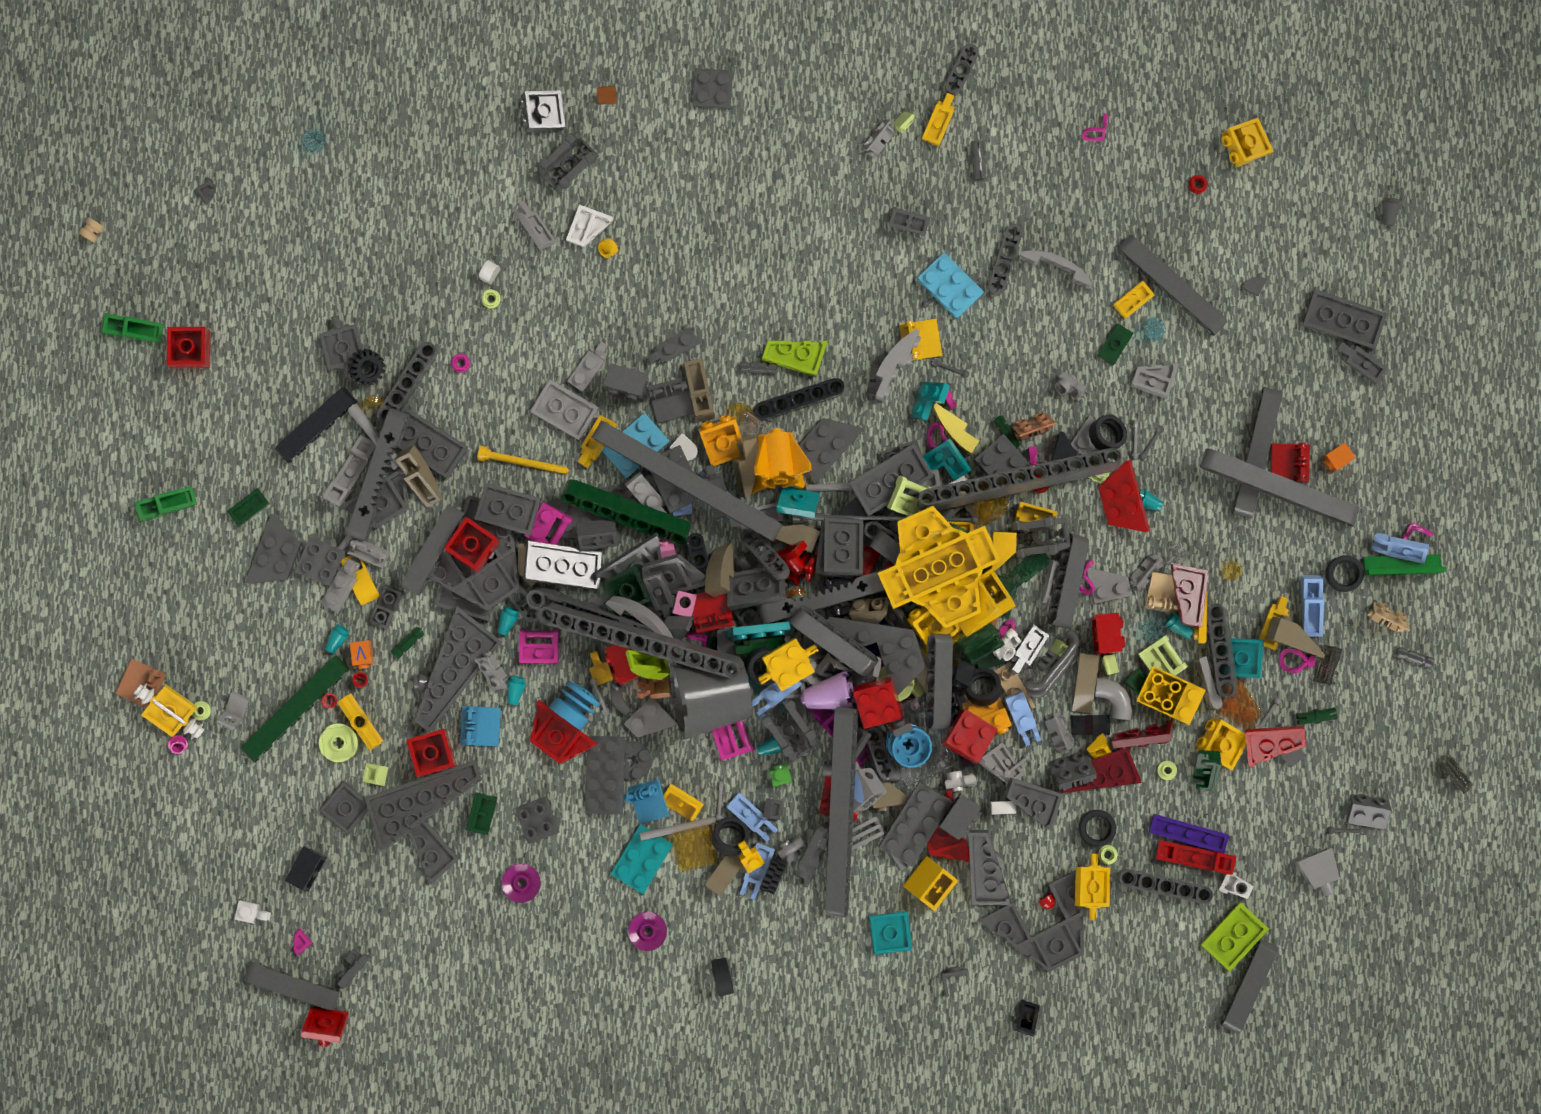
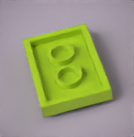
M1239 902L1200 945L1230 972L1264 936L1269 928Z

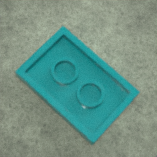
M790 622L734 627L725 630V638L739 641L747 639V636H750V639L766 637V634H769V637L781 636L785 634V631L790 630Z
M640 824L611 875L644 894L672 848L673 843L661 836L641 841L639 833L651 830Z

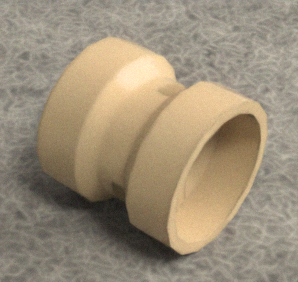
M88 217L85 221V227L81 228L78 233L95 243L98 239L97 235L105 227Z

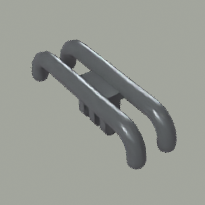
M1068 630L1066 632V636L1069 637L1067 639L1069 647L1061 657L1048 650L1045 653L1046 656L1041 658L1042 662L1039 661L1037 663V667L1047 674L1039 683L1026 682L1025 686L1028 688L1026 693L1029 696L1041 698L1047 695L1076 659L1080 652L1079 638L1074 631Z

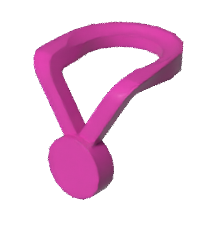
M1103 113L1102 128L1089 127L1082 131V139L1085 141H1103L1108 113ZM1099 131L1102 132V137H1089L1086 133Z
M939 422L932 423L928 429L927 442L930 449L938 446L934 445L932 439L933 430L937 426L940 429L942 440L944 442L947 440L944 435V427Z
M1410 523L1401 539L1408 540V537L1415 529L1431 537L1434 533L1418 524Z
M1088 559L1085 562L1082 575L1091 589H1085L1082 585H1080L1079 589L1086 595H1091L1095 590L1094 584L1086 576L1088 568L1094 564L1092 559Z
M689 630L685 635L686 638L702 641V647L707 646L708 636L706 634Z
M1284 649L1279 655V664L1284 671L1297 674L1305 667L1312 668L1315 665V657L1312 655L1305 656L1298 649ZM1288 652L1299 655L1304 662L1298 668H1289L1284 663V657Z

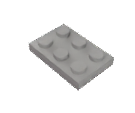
M549 379L530 412L580 441L598 412L599 407Z

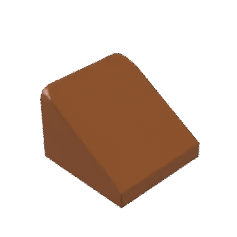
M597 87L598 104H617L616 87Z

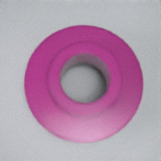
M456 354L451 360V366L456 372H466L470 367V359L465 354ZM459 360L464 361V365L462 367H459L457 365Z
M173 736L168 741V748L174 754L183 753L188 746L187 739L183 736Z

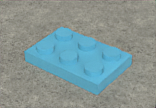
M945 252L917 278L956 319L984 293Z
M645 413L623 431V433L656 452H659L670 442ZM606 446L602 450L626 479L641 467Z

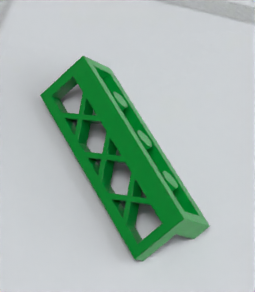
M1441 554L1427 555L1424 564L1390 556L1363 557L1364 576L1441 574L1446 572V566H1441Z

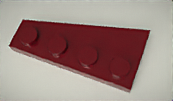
M1127 748L1092 760L1091 763L1097 773V779H1094L1093 782L1083 784L1082 781V785H1080L1076 781L1077 787H1074L1072 782V788L1061 789L1062 793L1138 784L1142 783Z

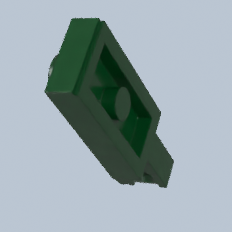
M786 636L743 640V644L733 645V653L743 654L744 658H747L754 649L759 647H770L775 650L786 643Z

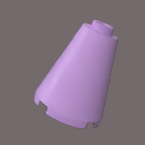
M842 671L803 690V694L800 695L802 705H806L807 709H836L837 707L854 709L856 706L852 703H856L853 694L852 681L848 682L846 678L850 676L849 673Z

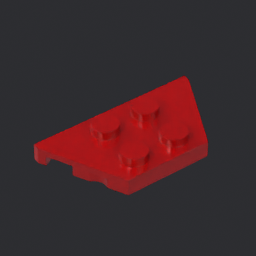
M1127 460L1098 487L1108 525L1150 532L1131 460Z
M541 700L537 701L538 708L533 721L534 728L531 732L530 742L556 762L563 764L598 744L555 713Z
M948 790L944 796L954 802L952 791ZM937 827L927 843L929 854L970 862L966 838L957 840Z

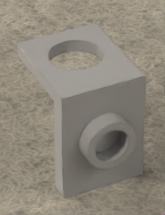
M232 691L225 712L217 719V722L234 730L243 720L250 699ZM225 718L234 720V723L227 722Z

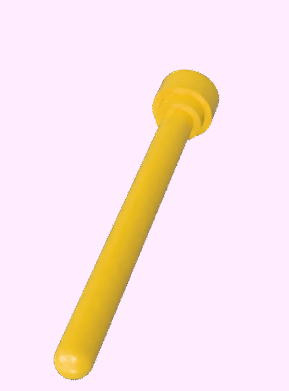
M480 445L478 461L485 462V460L489 461L492 459L561 474L569 472V469L565 466L491 452V449H488L486 446Z

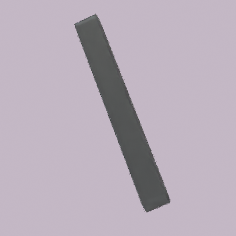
M1209 448L1205 449L1200 464L1201 469L1330 520L1347 523V526H1354L1360 509L1358 506Z

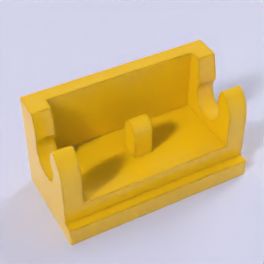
M1020 502L1014 520L1029 522L1044 520L1046 516L1056 518L1057 511Z
M670 784L664 794L666 806L690 821L695 820L704 805L673 784Z

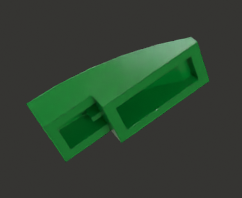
M105 313L101 333L160 343L164 324Z
M192 486L134 502L139 523L197 505Z

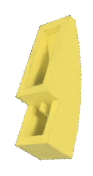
M936 403L933 411L939 423L943 425L944 431L953 442L957 443L960 449L970 456L979 440L964 431L968 425L966 422Z

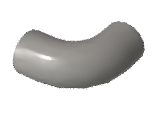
M1097 678L1094 697L1106 698L1111 701L1113 719L1131 720V699L1126 689L1115 681Z

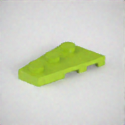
M768 341L762 361L817 377L828 341Z

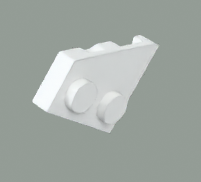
M579 205L566 241L586 247L613 222L614 217Z

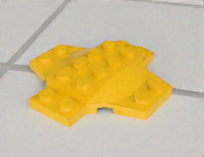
M934 506L898 521L900 553L896 560V565L878 573L893 609L912 601L925 606L945 629L981 613L978 581L984 568L1000 562L986 527L982 526L969 533L955 529Z

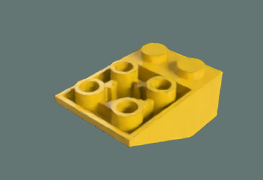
M993 569L982 574L978 581L981 613L958 623L966 637L1016 606Z
M1152 666L1136 701L1190 725L1206 690L1185 679Z

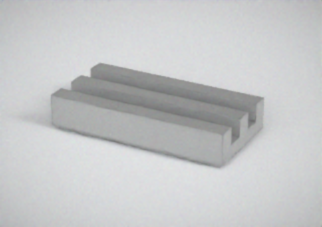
M877 816L853 828V832L873 822L876 823L875 826L853 836L852 841L876 829H879L880 832L854 845L852 843V850L885 834Z

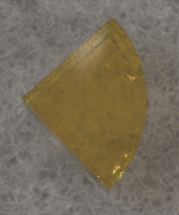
M737 402L728 405L737 422L754 413L753 409L744 403Z

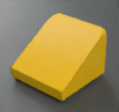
M1103 733L1087 748L1093 759L1112 753L1109 741Z

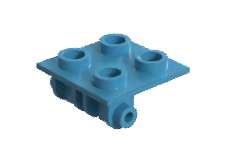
M462 706L460 745L499 747L501 708Z
M659 779L628 787L629 791L624 795V800L629 803L633 802L639 824L669 816Z

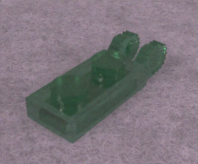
M1045 553L1029 555L1015 566L1014 570L1007 574V576L1011 578L1018 573L1021 578L1014 584L1018 588L1048 566L1050 559Z

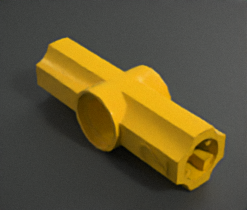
M352 693L337 702L350 721L351 726L357 731L369 750L374 749L384 741ZM360 716L365 719V724L362 727H358L356 724V720Z

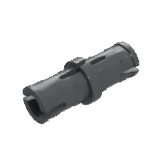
M971 141L972 158L970 161L973 163V180L986 179L984 170L986 159L983 157V141Z

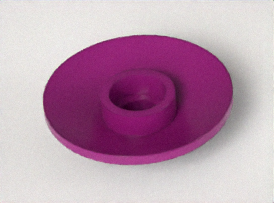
M513 865L503 875V892L514 902H528L540 890V876L530 865ZM520 879L525 880V886H519L518 881Z
M640 913L629 924V939L640 950H655L666 939V923L656 913ZM645 928H651L652 932L650 935L644 933Z

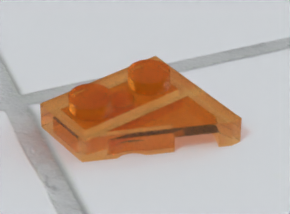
M1237 677V695L1233 698L1225 697L1222 701L1223 705L1219 710L1253 729L1262 711L1240 678ZM1232 686L1230 687L1227 694H1229L1232 691Z

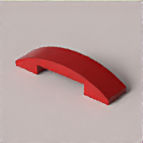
M1159 840L1156 855L1157 860L1229 875L1234 873L1237 857Z

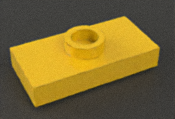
M1141 281L1115 302L1113 306L1126 319L1154 297L1155 294L1144 281Z

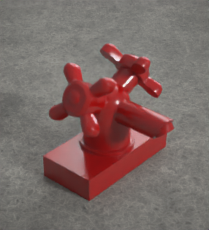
M804 540L776 552L789 567L790 574L786 579L793 581L795 586L799 585V578H805V574H802L803 572L807 573L806 581H810L811 575L815 574L816 570L814 566L815 559L811 558V554H804L801 558L799 557L808 546Z

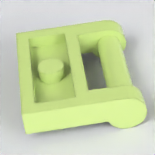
M899 476L887 508L911 516L920 512L917 507L918 498L903 493L904 489L908 488L920 493L931 487L921 486L908 481L906 477ZM927 499L922 500L924 503L930 502Z
M1167 635L1138 653V656L1149 672L1152 666H1155L1176 676L1188 666L1177 655L1169 643ZM1163 646L1176 665L1175 669L1171 668L1158 647Z

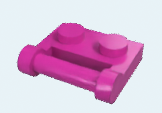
M543 502L537 513L531 536L526 534L525 536L535 542L557 545L568 524L572 523L573 518ZM558 517L562 521L549 542L545 538Z
M520 629L519 663H558L559 629H552V631H526V629ZM526 638H552V644H526Z
M743 721L736 723L743 744V748L740 749L737 747L731 725L712 731L721 761L755 750L754 746L750 743Z

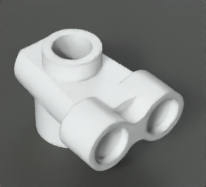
M1012 628L1004 634L1005 636L1002 639L996 640L993 644L991 651L999 660L1002 658L1005 661L1010 660L1015 654V648L1022 642Z
M961 771L946 774V789L951 790L952 793L963 791V787L977 785L976 777L973 774L965 775L964 777H962Z
M1235 872L1233 875L1226 874L1219 891L1225 894L1229 892L1248 899L1254 886L1237 877ZM1244 885L1246 887L1245 892H1239L1238 887Z

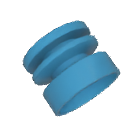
M567 681L565 685L572 689L569 693L562 688L561 692L566 696V699L563 700L556 697L549 708L582 731L589 721L583 713L587 711L594 714L595 711L588 706L592 703L598 708L600 703L579 684Z
M911 723L913 730L899 737H895L888 731L885 738L888 754L899 764L908 768L924 764L932 752V742L929 736L913 723Z

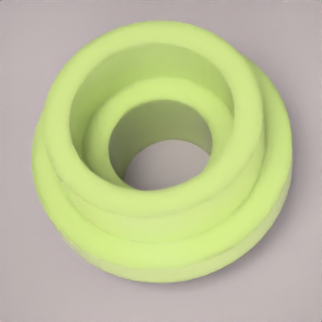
M489 289L482 294L481 300L485 307L493 309L500 304L501 298L497 291ZM494 296L495 300L488 302V297Z
M204 701L196 702L197 708L192 713V716L196 720H206L211 714L210 705ZM200 707L204 709L201 715L198 713V708Z
M1163 761L1159 764L1157 772L1160 778L1171 780L1177 774V767L1171 761ZM1165 767H1169L1171 769V772L1169 774H1166L1164 772Z
M1111 845L1102 846L1098 851V858L1103 864H1112L1117 859V850ZM1106 851L1111 853V857L1108 859L1104 857Z

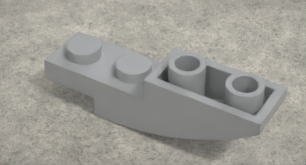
M915 329L901 339L880 365L876 378L882 380L877 391L876 399L883 401L884 396L888 398L892 389L889 386L891 379L895 380L899 369L896 367L904 369L906 364L910 365L914 356L911 354L913 347H918L921 339L918 336L919 330Z

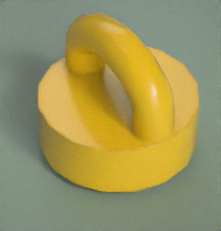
M605 238L598 243V251L603 257L610 258L618 252V246L612 239Z

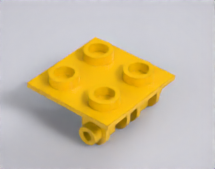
M937 319L917 322L906 321L903 324H899L901 339L915 329L919 330L918 336L921 339L918 347H913L911 354L914 355L912 360L942 356Z

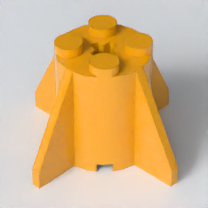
M775 428L771 430V433L757 435L758 453L754 465L756 479L751 494L766 488L776 489L775 485H782V488L792 486L801 490L806 489L802 474L812 470L811 462L794 439V433L782 432L781 428Z

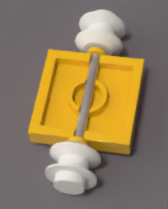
M147 683L144 685L140 684L133 694L136 695L134 699H142V705L150 702L141 715L171 737L182 726L184 727V734L190 733L191 739L194 737L198 738L204 731L202 728L203 723L200 725L196 724V718L188 720L197 706L165 684L156 696H153L154 688L151 690L146 688Z

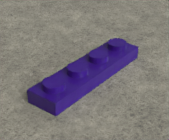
M1153 814L1149 833L1224 854L1229 839L1228 834Z

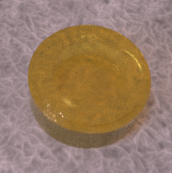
M366 397L364 399V406L381 407L384 400L378 397Z
M1230 561L1224 565L1222 572L1226 579L1233 581L1242 575V567L1238 562Z

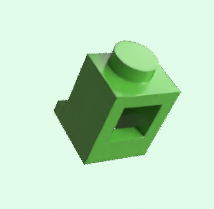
M787 763L768 768L773 787L792 782Z

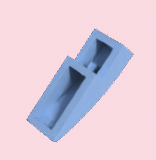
M1301 575L1302 629L1309 637H1323L1324 599L1323 578L1321 575Z

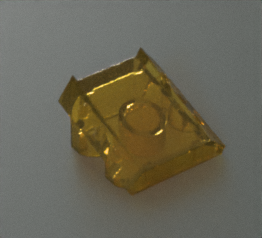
M979 487L982 491L986 490L984 487ZM1006 496L971 504L982 525L986 526L1006 514L1009 500Z
M709 826L671 834L680 872L718 863Z

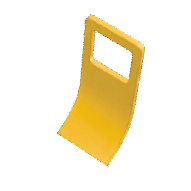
M350 555L343 558L341 561L342 566H345L344 562L353 558V556ZM359 559L363 568L356 571L357 581L352 589L362 606L380 597V594L369 575L364 561Z

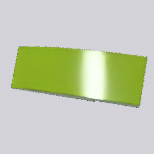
M626 651L630 670L638 676L662 680L671 674L666 659L638 651Z

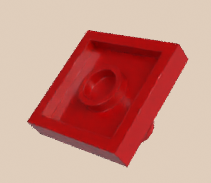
M311 1006L301 1031V1037L316 1039L322 1047L329 1046L331 1042L340 1043L348 1021L349 1012Z

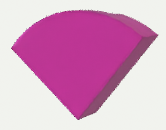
M949 390L945 402L950 410H953L957 404L952 399L953 395Z
M1035 446L1028 447L1029 465H1037V449Z
M1013 619L1006 621L1001 626L998 632V639H1002L1010 628L1016 632Z
M301 928L295 933L293 940V949L297 956L312 944V941Z

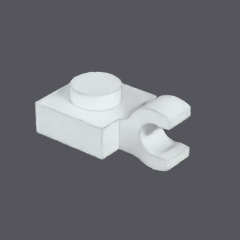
M239 900L235 920L254 924L256 918L265 921L270 920L271 913L258 910L259 904Z

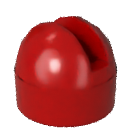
M363 672L354 674L352 678L354 686L357 688L366 687L368 684L367 675ZM356 679L364 681L365 683H359L356 681Z
M332 693L324 694L321 698L322 706L328 709L335 707L337 697ZM327 696H330L329 706H326Z
M1048 893L1044 899L1042 897L1038 902L1044 909H1051L1055 904V899L1051 893Z

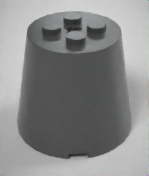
M711 661L713 665L718 666V661ZM676 662L670 663V685L675 687L676 697H672L678 728L683 739H689L752 717L751 698H753V690L749 686V675L745 667L735 678H727ZM730 664V668L733 671H737V667L734 664Z

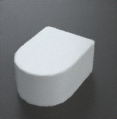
M487 260L480 270V280L492 285L500 271V267Z
M681 434L670 446V449L680 445L688 462L693 461L697 457L698 450L696 445L684 434Z
M1012 801L989 802V814H1016V804Z

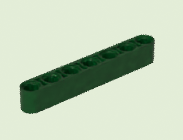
M568 480L561 495V500L568 505L649 535L657 532L660 539L677 545L686 543L691 529L690 523L686 520L578 480Z
M337 655L334 656L240 749L254 763L258 761V757L262 753L265 754L273 746L272 743L275 740H279L290 726L293 727L301 719L300 716L304 712L307 713L314 706L313 703L317 699L320 700L328 692V689L336 685L342 679L341 676L345 672L348 673L350 669Z

